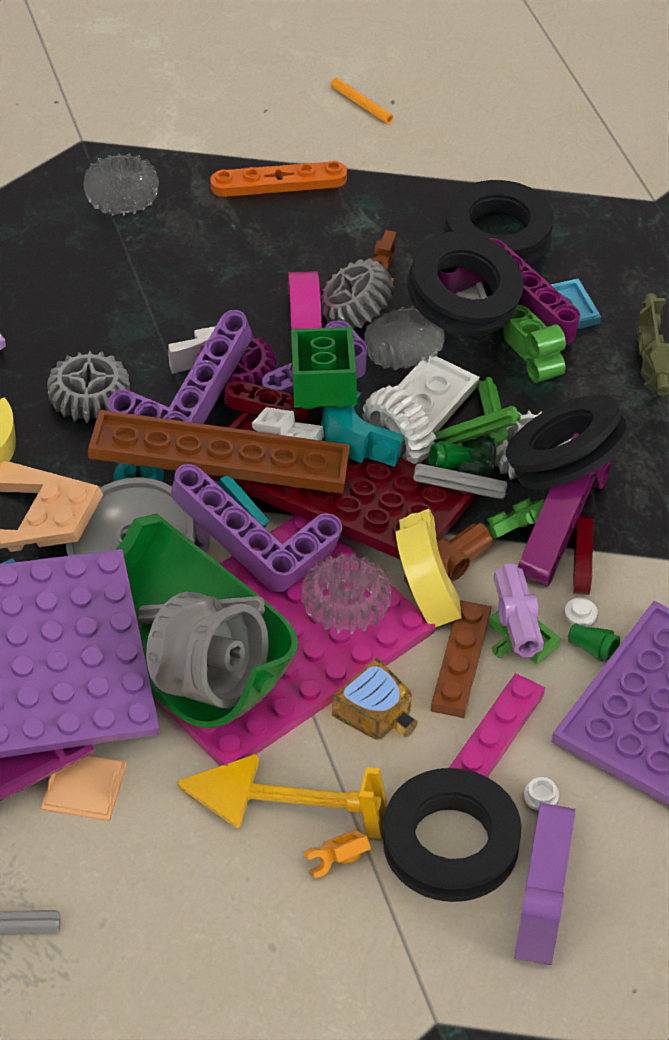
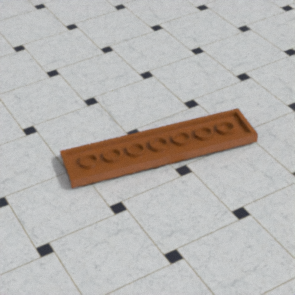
M99 410L88 447V458L105 462L132 464L134 466L162 468L165 470H177L178 467L184 464H192L199 467L207 475L228 476L233 479L255 481L263 484L269 483L343 494L350 444Z

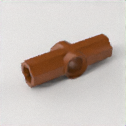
M473 523L450 541L441 539L437 542L440 557L449 579L452 581L459 579L467 571L471 561L492 547L493 538L488 528L483 524ZM404 574V581L409 587V591L412 593L406 574Z

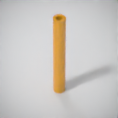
M334 78L331 81V87L386 124L392 122L393 115L340 79Z

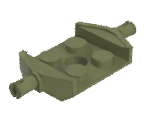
M649 293L645 295L642 302L644 308L640 311L636 339L639 342V353L643 359L641 376L645 380V387L648 389H658L657 392L660 396H667L669 394V343H664L663 334H659L662 310L666 300L665 298H657V295L654 293Z

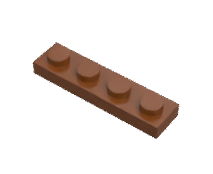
M460 600L462 618L453 621L431 703V712L464 718L492 606Z

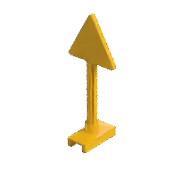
M257 754L178 781L181 790L235 828L241 826L248 800L254 799L344 808L348 812L362 813L368 838L382 840L383 837L379 815L385 816L388 804L380 768L366 767L360 791L350 790L349 793L254 784L259 765Z

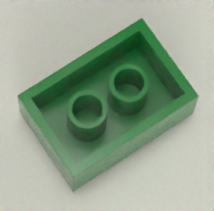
M353 327L291 329L294 407L314 409L321 406L345 408L349 405H357Z

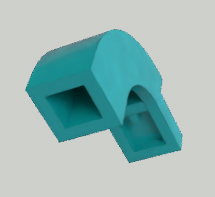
M357 391V405H349L345 408L323 407L321 426H323L326 441L350 444L348 458L356 462L362 463L366 457L393 467L396 466L399 461L404 435L372 425L358 416L361 392Z

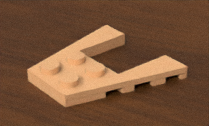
M2 461L0 465V492L38 493L18 530L0 529V549L8 548L10 552L20 551L24 545L37 543L38 547L78 542L103 497L100 487L20 464Z

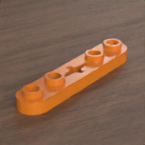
M338 161L219 170L210 178V189L217 196L229 197L336 188L346 183L347 168Z

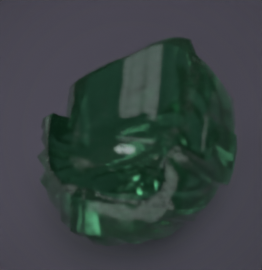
M483 435L462 442V446L474 448L469 451L472 462H462L458 469L453 470L484 477L491 474L496 460V447L493 439L489 435Z

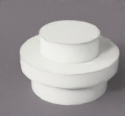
M575 598L566 604L564 615L570 626L577 623L590 627L597 619L598 609L588 599Z
M538 777L526 785L524 801L531 809L539 811L540 803L558 804L559 790L552 780Z

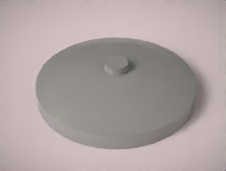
M125 478L100 487L103 497L79 541L66 543V550L68 556L116 550L135 518L156 513L195 544V521L173 500L171 495L172 487L151 478Z

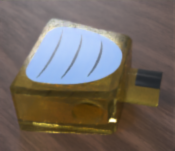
M379 658L374 659L333 694L332 716L375 740L382 739L392 729L406 738L413 733L418 723L416 719L409 715L412 700L410 690Z

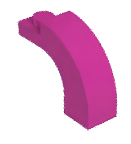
M318 271L288 272L291 329L322 328Z

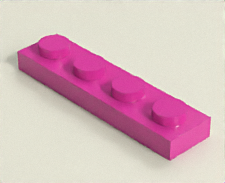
M515 673L449 768L470 770L489 777L544 697L545 687Z

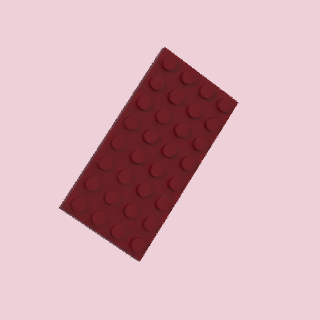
M243 412L228 428L256 431L252 427V422L259 415ZM312 421L306 422V424L319 425ZM366 457L362 463L348 458L343 494L233 479L246 494L306 520L312 521L317 516L325 513L333 514L342 523L341 535L400 560L396 540V531L400 530V519L410 514L430 509L435 520L436 540L438 542L475 499V494L415 482L413 475L416 464L399 458L395 467ZM208 475L211 479L217 482L220 478H222L219 476Z

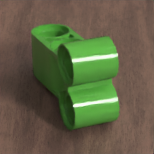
M517 305L512 318L503 327V338L526 361L527 372L534 383L563 375L566 367L560 351L565 349L566 340L562 329L557 324L547 327L527 307Z

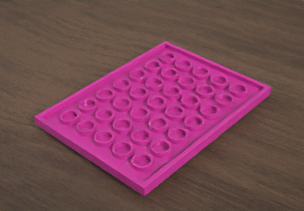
M296 515L269 533L283 544L311 521ZM340 538L333 553L283 592H275L268 589L232 555L219 564L279 611L295 630L298 648L292 662L275 687L255 707L241 717L216 728H201L188 724L171 712L154 696L153 699L219 766L228 765V763L258 754L343 696L345 688L368 668L373 666L384 668L434 634L435 624H428L418 608ZM275 569L278 572L284 573L282 570Z

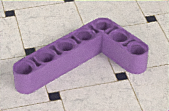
M229 310L223 314L169 407L129 390L121 389L113 392L109 397V409L112 412L148 417L156 416V418L204 424L252 339V330L245 314L240 310ZM235 327H241L237 331H231ZM227 352L225 355L217 357L219 353ZM212 377L211 380L202 382L205 378ZM198 402L196 406L187 408L189 404ZM130 405L127 410L120 411L123 407Z
M184 464L178 467L175 472L171 490L173 500L271 591L283 592L336 549L342 531V523L333 514L325 513L317 516L281 544L199 467L192 464ZM275 569L282 570L284 573L278 572Z
M540 803L515 959L552 965L564 898L563 889L576 810L574 808Z

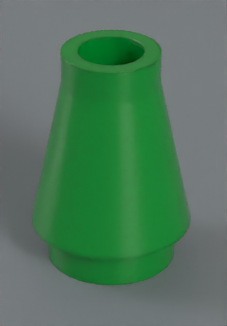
M439 441L438 444H432L430 447V466L453 470L467 466H476L478 462L476 448L445 441Z
M575 623L569 630L568 642L577 645L599 661L609 660L620 646V637L615 635L614 631L610 629L582 626Z

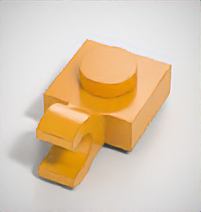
M354 829L323 842L321 847L307 849L303 856L308 860L319 857V865L309 870L311 876L319 878L328 873L333 861L341 862L342 864L354 862L361 858V853L370 850L371 847L367 836Z

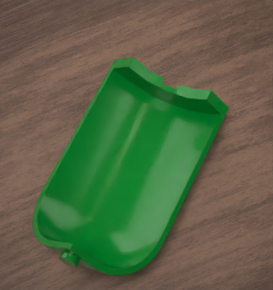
M157 513L135 518L123 541L116 548V550H123L146 666L147 641L152 624H142L139 622L138 609L141 606L165 604L173 596L187 591L213 596L217 600L260 597ZM264 600L265 612L261 616L265 621L268 632L266 663L252 668L242 695L235 707L220 708L187 697L167 694L154 684L148 671L152 695L188 724L201 728H216L225 725L255 707L282 678L298 648L295 630L279 611Z

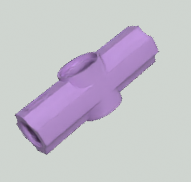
M504 564L502 568L495 570L494 582L499 596L498 612L500 623L502 626H507L514 653H518L521 658L533 657L534 654L542 651L544 644L538 625L537 598L534 594H529L523 569L518 568L516 564Z

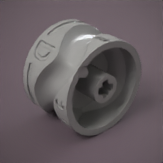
M189 591L179 593L163 605L152 623L146 651L150 677L154 684L167 694L187 697L220 708L235 707L242 695L252 668L266 663L268 632L261 614L249 604L237 603L223 609L219 601L213 596Z

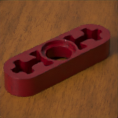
M232 381L225 386L224 403L229 408L259 415L268 407L293 411L295 422L306 423L310 420L311 409L294 407V394L244 381ZM262 401H270L274 404H265Z
M579 516L575 525L573 594L590 595L593 558V517Z

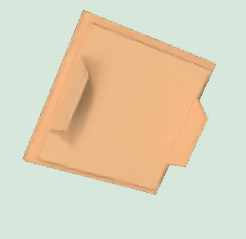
M88 755L50 775L40 809L110 821L127 761Z

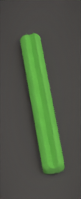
M486 377L485 381H479L478 388L484 415L501 410L497 387L493 383L492 378ZM507 428L489 433L493 443L499 444L501 440H507Z
M510 406L434 432L436 436L434 442L435 444H438L439 441L459 444L513 426L517 421H520L521 415L517 413L516 407Z

